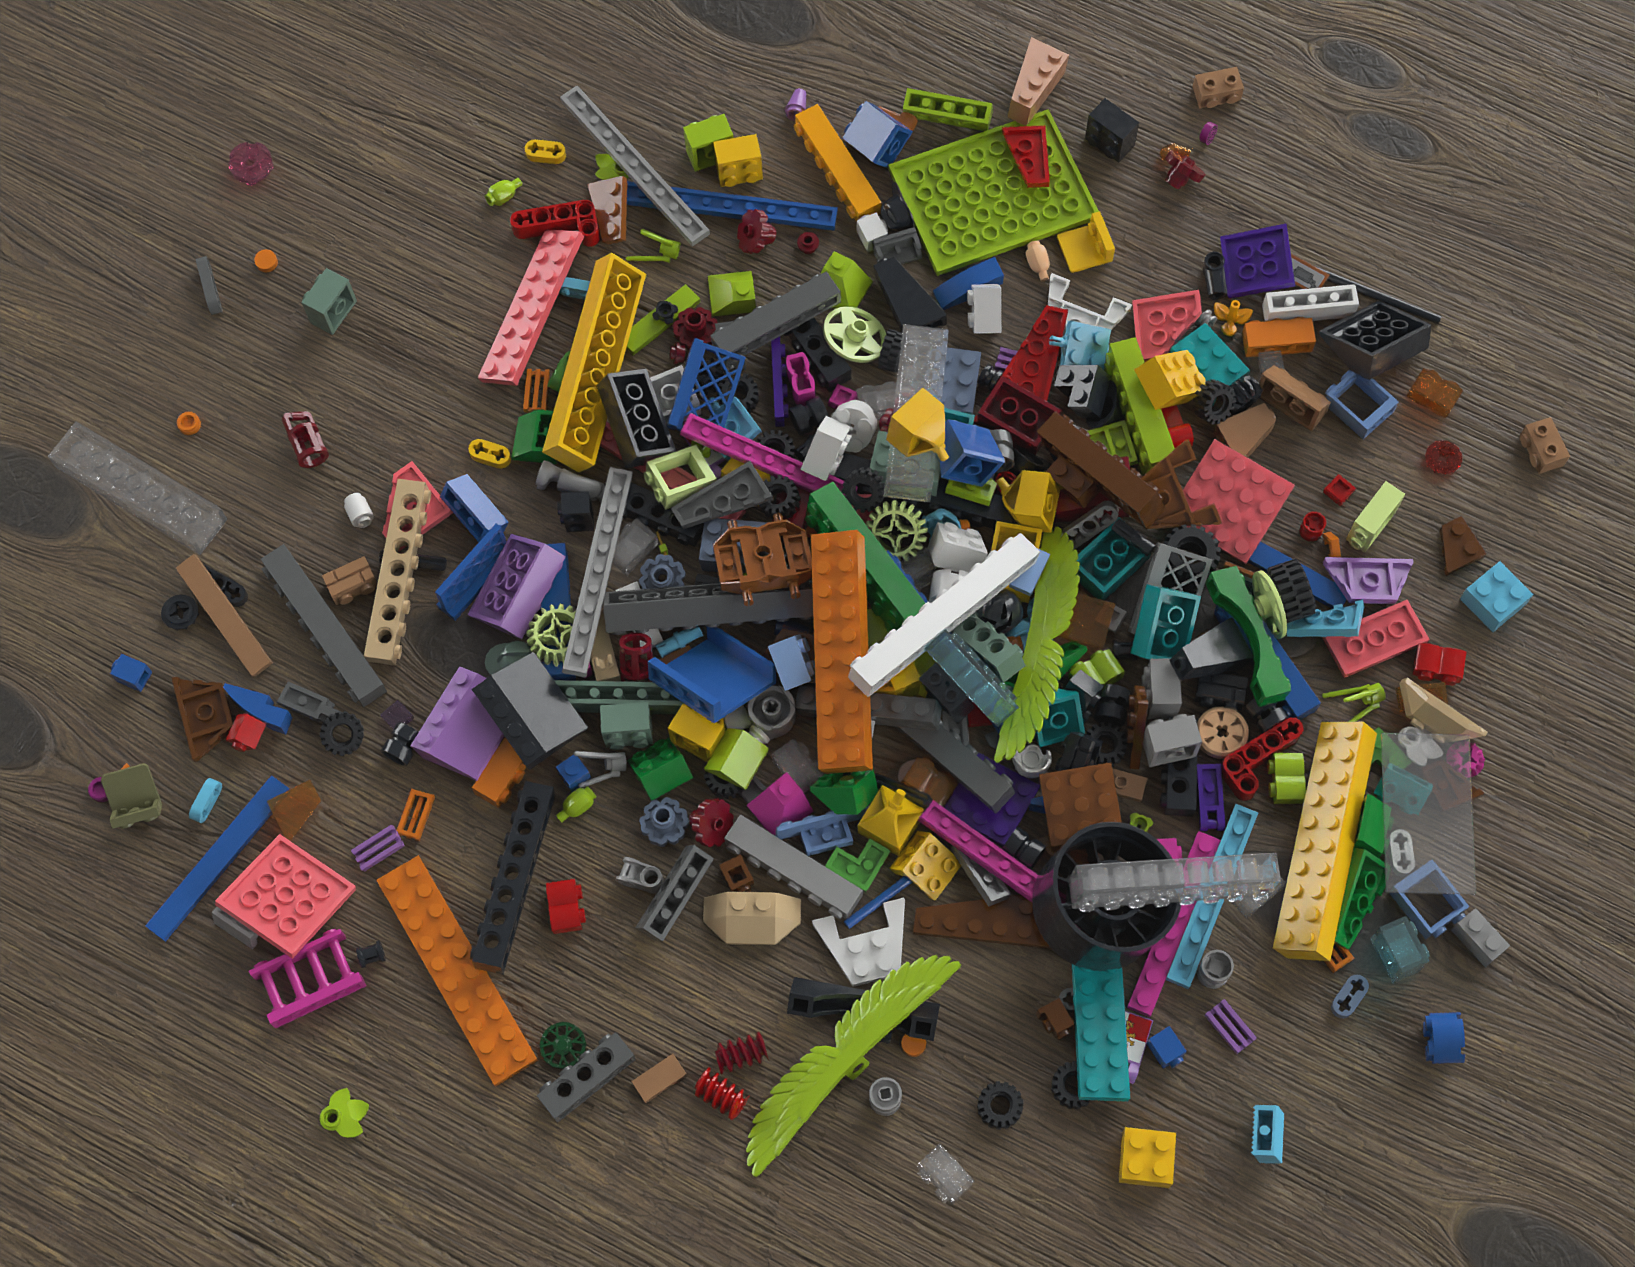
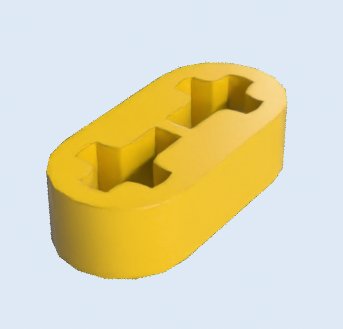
M535 139L528 141L525 145L526 157L532 162L560 164L566 158L565 147L560 142ZM534 148H538L535 153L531 152L534 151ZM558 150L559 153H557V155L554 156L553 153H555V151Z
M476 439L469 445L470 456L476 462L499 469L506 468L511 463L510 452L502 445L483 439ZM480 447H483L484 452L480 451L479 454H476L475 449L479 450ZM501 453L504 454L505 459L501 458L500 461H497L496 456H500Z

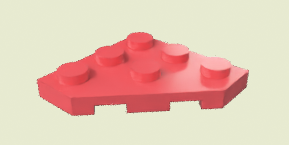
M1199 290L1132 300L1135 335L1144 362L1154 356L1168 354L1171 347L1182 338L1201 316L1202 306Z
M413 461L393 474V486L391 495H389L386 523L382 533L387 538L398 479L425 482L429 490H431L430 503L426 504L425 507L427 521L426 525L422 526L420 534H425L453 514ZM411 502V503H409V504L407 505L406 509H408V510L414 509V508L416 507L417 503H416V502ZM406 524V525L402 528V531H403V532H408V531H410V530L412 529L413 525H412V524ZM406 546L400 547L398 552L404 549Z

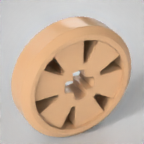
M1214 707L1204 712L1198 720V729L1202 740L1200 749L1210 757L1225 759L1227 755L1247 743L1249 736L1248 725L1243 716L1233 709ZM1222 728L1225 729V735L1227 737H1225L1224 735L1222 737H1219L1217 735V729H1219L1220 731Z

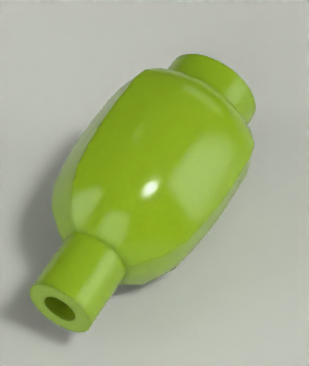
M519 178L513 181L502 180L492 185L485 195L486 202L490 206L505 204L513 198L516 189L522 186L521 180Z
M589 786L576 789L565 799L563 810L556 815L557 818L564 822L568 817H578L593 805L594 799L597 796Z

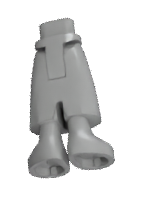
M543 461L536 479L537 489L545 490L549 483L554 481L558 482L557 490L560 492L589 491L591 501L599 499V502L602 503L606 485L574 474L564 468L561 469L548 461Z

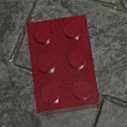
M1001 376L979 410L978 422L991 430L1001 429L1009 431L1012 434L1013 443L1037 455L1043 445L1037 431L1055 411L1060 415L1061 410Z

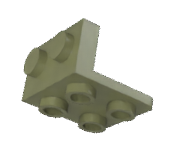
M143 763L110 772L101 777L103 788L112 809L110 817L112 829L117 827L122 829L128 828L135 822L142 820L149 822L160 816L162 802L147 764Z

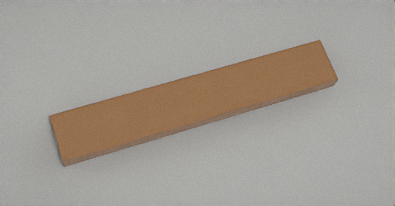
M193 554L177 566L176 569L251 676L256 677L273 664L198 556Z

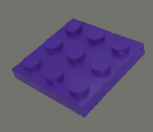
M1287 224L1220 236L1222 255L1225 259L1224 271L1229 299L1296 286Z
M979 753L977 756L982 761L986 758L996 767L994 770L1000 776L1004 773L1012 780L1015 794L995 814L959 783L945 809L987 839L1003 847L1014 830L1019 826L1030 806L1031 799L1035 798L1039 791L1040 785Z

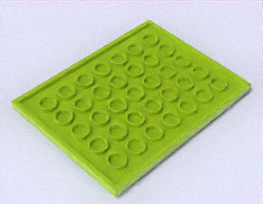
M1049 109L1036 113L1027 125L1046 126L1049 187L1027 188L1002 134V127L1024 126L1016 121L888 165L891 177L897 183L903 199L911 211L914 227L937 276L1089 223L1092 213L1099 212Z

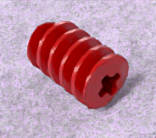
M708 1067L695 1085V1096L700 1098L704 1095L703 1101L705 1103L713 1100L712 1108L714 1109L721 1105L720 1113L725 1114L729 1111L728 1118L733 1120L740 1114L750 1095L745 1099L742 1098L743 1089L735 1093L736 1084H732L727 1088L728 1079L725 1078L718 1082L719 1073L717 1072L712 1077L709 1076L711 1068Z

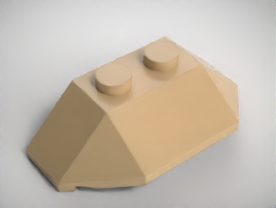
M1409 678L1402 679L1399 683L1406 717L1412 720L1410 723L1420 730L1426 729L1432 733L1430 737L1441 744L1444 742L1450 743L1486 736L1488 733Z
M724 892L704 897L703 922L725 944L776 945L801 924V899L772 892Z

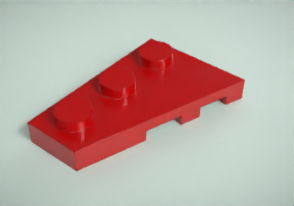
M1046 126L1002 127V134L1027 188L1049 187Z

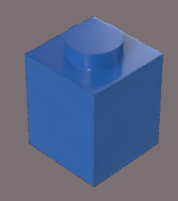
M121 654L119 659L114 661L110 674L116 682L141 692L152 671L145 663Z
M572 755L556 766L560 778L571 793L580 788V783L591 779L589 771L578 756Z
M1170 1026L1151 1037L1147 1042V1046L1163 1069L1169 1065L1171 1068H1174L1184 1061L1182 1057L1187 1051Z

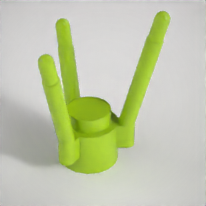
M641 229L642 235L661 243L659 253H662L663 256L626 257L627 261H664L670 263L671 258L677 259L681 243Z
M1379 683L1322 694L1323 698L1358 693L1344 698L1343 701L1349 702L1361 698L1364 704L1370 705L1348 722H1356L1372 710L1379 708V702L1384 701L1386 698L1385 691Z

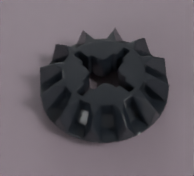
M175 595L169 598L161 610L163 622L168 628L170 627L177 631L178 629H187L191 624H195V619L199 616L197 603L187 595ZM177 606L186 611L183 613V619L176 615L178 614Z

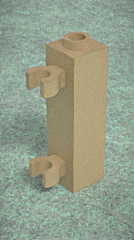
M602 609L591 654L596 681L621 682L609 632L606 633L605 617Z

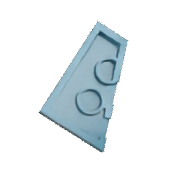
M1363 599L1355 601V605L1343 607L1342 604L1333 605L1334 609L1321 611L1316 609L1313 615L1287 623V637L1359 636L1364 610Z

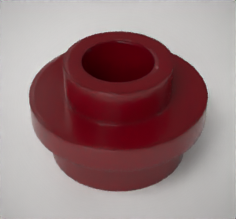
M805 232L798 237L797 246L803 253L811 254L819 247V239L814 233Z
M675 342V345L670 347L669 359L673 360L674 365H678V363L684 362L685 345Z

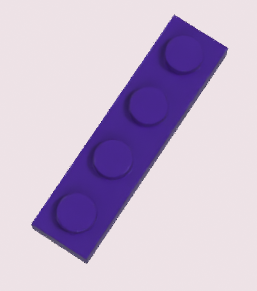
M779 336L771 341L775 426L784 427V418H789L788 404H783V398H788L787 384H782V378L787 377L786 364H781V358L786 357L785 344H780Z

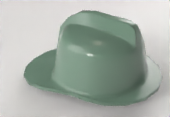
M522 641L496 645L487 653L485 667L493 675L531 654L530 648L532 646Z

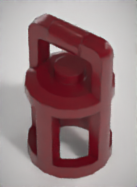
M308 411L285 413L282 416V422L297 456L299 466L302 468H312L325 462L329 457V453L323 444L318 432L319 429L311 413ZM290 421H307L306 423L297 424L293 428ZM310 441L312 447L306 449L304 442ZM320 454L318 458L311 460L310 455Z
M629 633L620 638L621 682H626V679L643 680L648 678L649 680L648 661L653 656L652 640L648 635ZM633 640V648L627 647L625 645L627 642ZM640 641L646 643L644 646L640 647ZM647 653V660L641 659V655ZM625 654L631 655V660L625 661Z

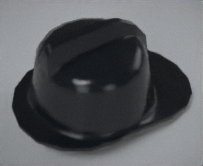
M893 182L892 197L885 201L881 207L882 218L890 229L904 227L910 229L914 227L913 216L903 199L897 183Z
M1111 380L1101 418H1087L1086 423L1092 429L1117 423L1122 416V409L1117 402V386Z
M1013 443L1014 466L1009 471L1016 476L1022 470L1042 472L1052 465L1047 460L1029 453Z

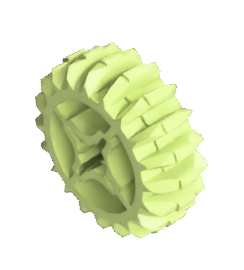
M897 500L892 501V507L886 501L883 503L884 510L878 506L875 508L876 513H870L869 517L873 521H867L866 525L872 528L870 531L886 551L889 550L899 561L901 556L905 561H908L910 559L909 554L915 557L917 555L916 549L922 550L924 547L920 542H926L927 537L921 534L927 533L928 528L920 526L925 524L926 520H918L921 511H917L914 514L912 512L915 507L913 504L907 509L905 508L906 501H902L900 507H898ZM892 514L890 526L878 528L880 520ZM899 515L906 517L913 527L903 524ZM894 527H898V530H901L898 537L894 535L895 533H892ZM914 534L913 542L909 546L901 548L902 538ZM880 536L888 538L892 543V547L886 545Z
M561 603L558 609H555L552 604L550 605V611L542 608L541 616L534 614L536 622L529 621L531 629L526 632L527 636L530 637L527 643L529 646H532L530 648L531 652H534L539 660L544 658V662L547 665L553 660V664L556 667L559 665V661H562L564 664L568 648L566 644L570 639L572 626L562 625L559 621H567L573 624L576 611L573 612L572 606L569 605L564 610V606ZM551 623V627L548 630L543 631L544 628ZM556 628H558V629H559V632L561 633V637H560L561 642H560V643H559L558 637H557V635H556V634H557ZM543 644H547V646L554 645L558 650L549 649Z

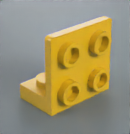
M1100 211L1092 213L1090 223L1087 226L1057 235V240L1071 273L1113 261L1115 247Z
M917 831L889 869L896 875L908 877L931 900H936L961 865L954 854L935 836L928 832Z

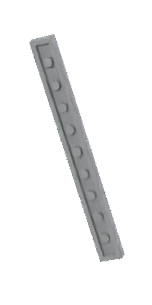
M575 86L560 97L563 105L692 247L710 235V231L578 86Z
M611 467L609 469L562 673L586 677L631 484L632 471Z

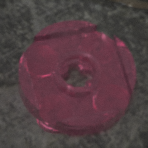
M255 142V144L241 143L229 155L230 161L228 165L234 178L250 186L266 178L274 168L272 156L268 148L258 142ZM248 160H256L253 165L247 166Z

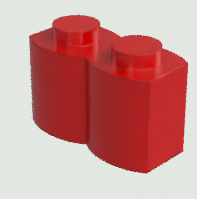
M1419 643L1415 652L1412 675L1418 676V679L1423 681L1437 679L1445 685H1456V683H1460L1463 679L1466 651L1434 644Z
M575 879L546 883L553 934L583 930L582 923H586L585 909H580L579 899H583L581 884L577 885Z

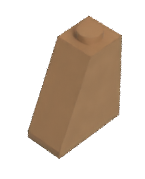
M1262 403L1234 415L1224 422L1221 421L1220 424H1216L1213 434L1217 441L1249 458L1271 433L1276 417L1272 409H1268L1266 404Z

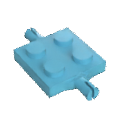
M1068 321L1063 338L1052 335L1049 339L1055 341H1049V345L1061 347L1060 365H1098L1104 370L1106 353L1109 350L1111 329Z
M734 396L724 428L753 440L762 431L740 400ZM717 401L710 404L715 415L724 412V404L720 406ZM721 453V455L724 457V459H726V460L731 459V457L726 456V455H724V454Z

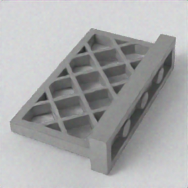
M1157 542L1128 631L1133 634L1136 632L1146 584L1162 587V578L1171 574L1176 586L1170 589L1183 591L1182 586L1194 581L1197 587L1195 595L1201 596L1213 560ZM1171 552L1180 554L1184 562L1173 569L1168 562ZM1185 556L1190 557L1192 559L1187 561ZM1196 560L1206 562L1203 572L1194 576L1189 564ZM1186 566L1191 578L1179 583L1174 572Z

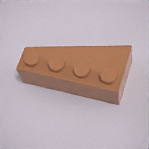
M1031 37L1011 99L1008 118L1024 126L1029 124L1065 74L1069 54Z

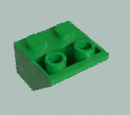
M538 409L518 417L512 460L543 463L545 460L552 464H557V460L542 452L554 411Z
M669 738L655 742L652 747L635 753L632 758L627 760L651 801L693 778L682 754Z
M874 769L870 771L824 774L810 786V791L835 814L858 815L873 801L878 793Z

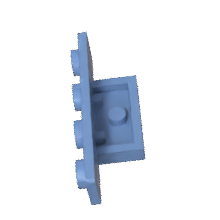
M869 805L858 815L835 814L830 810L825 815L817 817L810 815L803 818L802 821L794 823L787 821L776 828L775 836L782 840L800 835L807 856L833 850L836 847L849 846L853 844V838L847 823L862 819Z

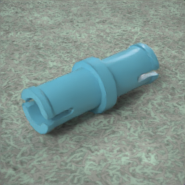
M696 625L693 629H684L679 633L677 631L674 632L672 637L655 646L663 658L678 648H684L686 644L702 637L703 634L698 625Z

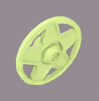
M840 307L831 311L823 323V335L827 344L841 357L858 363L872 362L879 358L886 332L882 324L870 313L855 307ZM840 314L841 323L829 324L833 317ZM855 314H856V315H859V316H862V317H864L865 319H867V320H869V321H864V320H862V319H859V318H857V317L855 316ZM878 331L881 337V347L873 339V336ZM831 337L842 341V349L834 343ZM860 349L871 354L869 356H855Z
M1257 571L1253 574L1252 578L1255 598L1254 606L1275 638H1283L1287 633V619L1281 598L1271 578L1264 571Z

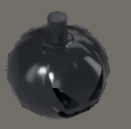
M1007 589L1000 591L976 611L978 617L985 623L989 622L998 634L1007 633L1016 627L1023 618V606L1020 598L1014 592Z

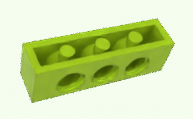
M907 88L903 112H908L919 120L987 131L990 127L993 107L992 103Z

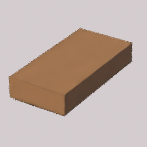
M671 1054L631 1082L644 1102L647 1103L686 1077L687 1073L675 1055Z

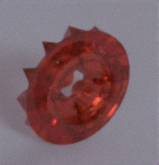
M1445 440L1436 441L1426 451L1427 467L1432 468L1434 473H1442L1443 476L1449 473L1453 474L1461 466L1462 453L1452 442ZM1440 454L1443 457L1450 456L1446 461L1447 463H1445L1443 460L1437 461L1440 457Z

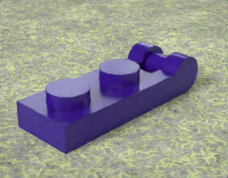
M1197 764L1199 830L1208 831V829H1216L1217 831H1225L1221 764ZM1207 813H1216V819H1208Z

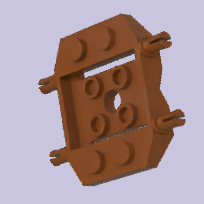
M776 513L773 515L774 522H768L760 527H738L736 520H733L732 527L730 520L727 522L728 529L713 543L721 590L742 594L745 606H748V600L750 606L754 604L752 593L787 587H789L791 598L795 599L796 594L798 599L801 596L798 586L812 578V557L806 531L788 520H783L781 513H779V520ZM780 536H782L789 569L786 567ZM736 542H740L745 569L747 573L746 576H743V571L741 567ZM762 551L769 553L764 557L758 555Z

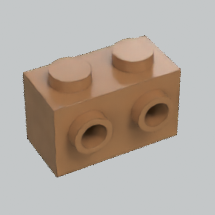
M1237 67L1195 75L1193 90L1199 109L1205 107L1213 108L1225 103L1233 104L1241 100L1244 90Z
M1549 417L1525 425L1520 434V441L1522 446L1527 448L1530 454V462L1533 467H1536L1538 473L1541 474L1564 466L1570 455L1552 418Z

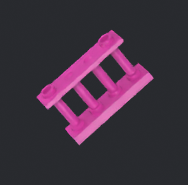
M341 929L326 931L323 933V937L306 944L293 959L284 954L269 962L267 960L261 961L254 966V969L249 970L250 975L255 980L262 978L273 1005L272 1012L267 1014V1017L275 1029L366 987V983L360 973L351 972L339 944V942L347 939ZM328 947L331 948L342 975L341 980L333 984L328 982L316 954ZM306 957L319 985L318 991L310 995L305 993L293 964ZM285 968L296 995L295 1002L288 1005L282 1003L271 973Z

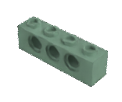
M976 611L950 631L954 636V642L1003 683L1026 666L1022 658L1024 654L1017 644L1012 645L1003 633L998 634L989 622H983L978 617Z

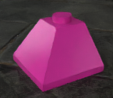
M787 772L746 805L764 828L773 835L776 834V828L780 824L787 821H792L793 823L802 821L803 818L813 812L803 791Z

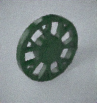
M559 1022L551 1025L545 1030L540 1040V1052L543 1059L550 1066L557 1069H564L569 1065L573 1067L580 1061L579 1057L586 1051V1039L583 1032L576 1025L568 1022ZM558 1027H566V1034L559 1036ZM576 1030L579 1036L571 1040L568 1036ZM550 1032L556 1036L553 1042L546 1039ZM573 1044H582L581 1052L574 1051ZM553 1045L554 1051L545 1054L544 1047ZM556 1053L561 1056L559 1064L552 1062ZM572 1053L575 1060L568 1064L565 1056Z

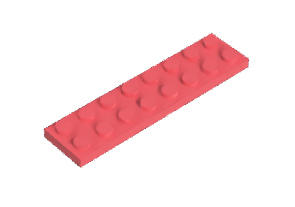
M544 231L480 371L478 379L481 382L518 385L584 238L580 231Z

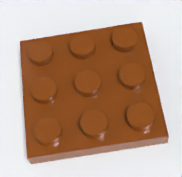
M1111 762L1039 774L1051 846L1065 844L1079 830L1093 824L1102 822L1122 823Z

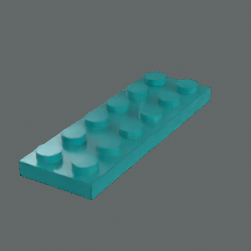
M1072 964L1079 1100L1128 1102L1130 1100L1122 968L1093 971Z

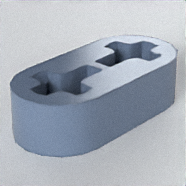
M1351 976L1332 1001L1331 1011L1336 1017L1343 1019L1349 1017L1367 993L1369 984L1363 976ZM1359 982L1361 990L1356 991L1354 995L1350 994L1353 988L1351 983ZM1346 998L1350 1001L1346 1006L1349 1011L1345 1009L1341 1012L1339 1010L1340 1005L1337 1002L1342 1003Z

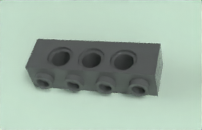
M695 845L686 846L635 928L654 941H663L714 858Z
M616 1032L613 1035H605L598 1042V1047L593 1051L590 1049L585 1051L579 1057L580 1061L573 1067L571 1065L565 1067L559 1073L560 1077L553 1083L551 1081L545 1083L539 1089L540 1093L536 1096L557 1123L636 1060L634 1054ZM608 1054L611 1056L609 1064L600 1065L598 1063L602 1055ZM584 1070L592 1072L590 1079L587 1081L579 1080V1074ZM564 1086L572 1087L571 1094L567 1097L559 1096V1091Z

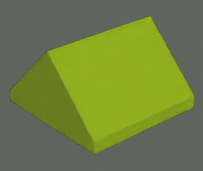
M727 728L704 770L746 790L769 748L745 730Z

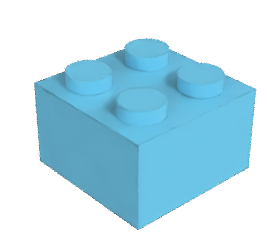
M1499 561L1465 590L1460 600L1494 632L1529 602L1533 594Z

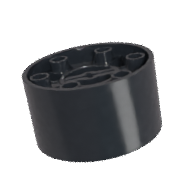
M1097 823L1075 833L1043 866L1037 876L1033 889V914L1036 925L1046 943L1064 960L1080 968L1093 971L1120 969L1141 957L1164 938L1174 926L1182 904V883L1177 866L1171 855L1152 835L1140 828L1125 823ZM1086 849L1090 867L1082 870L1070 857L1069 852ZM1098 853L1103 856L1104 861L1099 860ZM1118 856L1130 863L1137 871L1126 863L1117 861ZM1058 872L1062 874L1063 878L1058 876ZM1090 879L1106 880L1100 888L1089 892ZM1058 887L1067 890L1066 903H1061ZM1146 896H1152L1154 916L1139 910ZM1124 901L1123 915H1110L1106 913L1114 905ZM1137 928L1143 931L1144 936L1139 932ZM1125 932L1128 939L1137 946L1118 947L1116 936Z

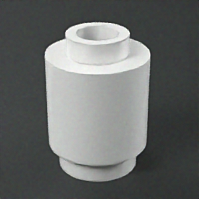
M353 493L347 496L344 500V508L352 525L359 528L369 526L374 515L365 497L361 496L360 493Z

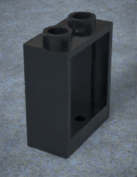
M937 663L918 678L927 693L937 700L940 706L957 724L975 709L969 696Z

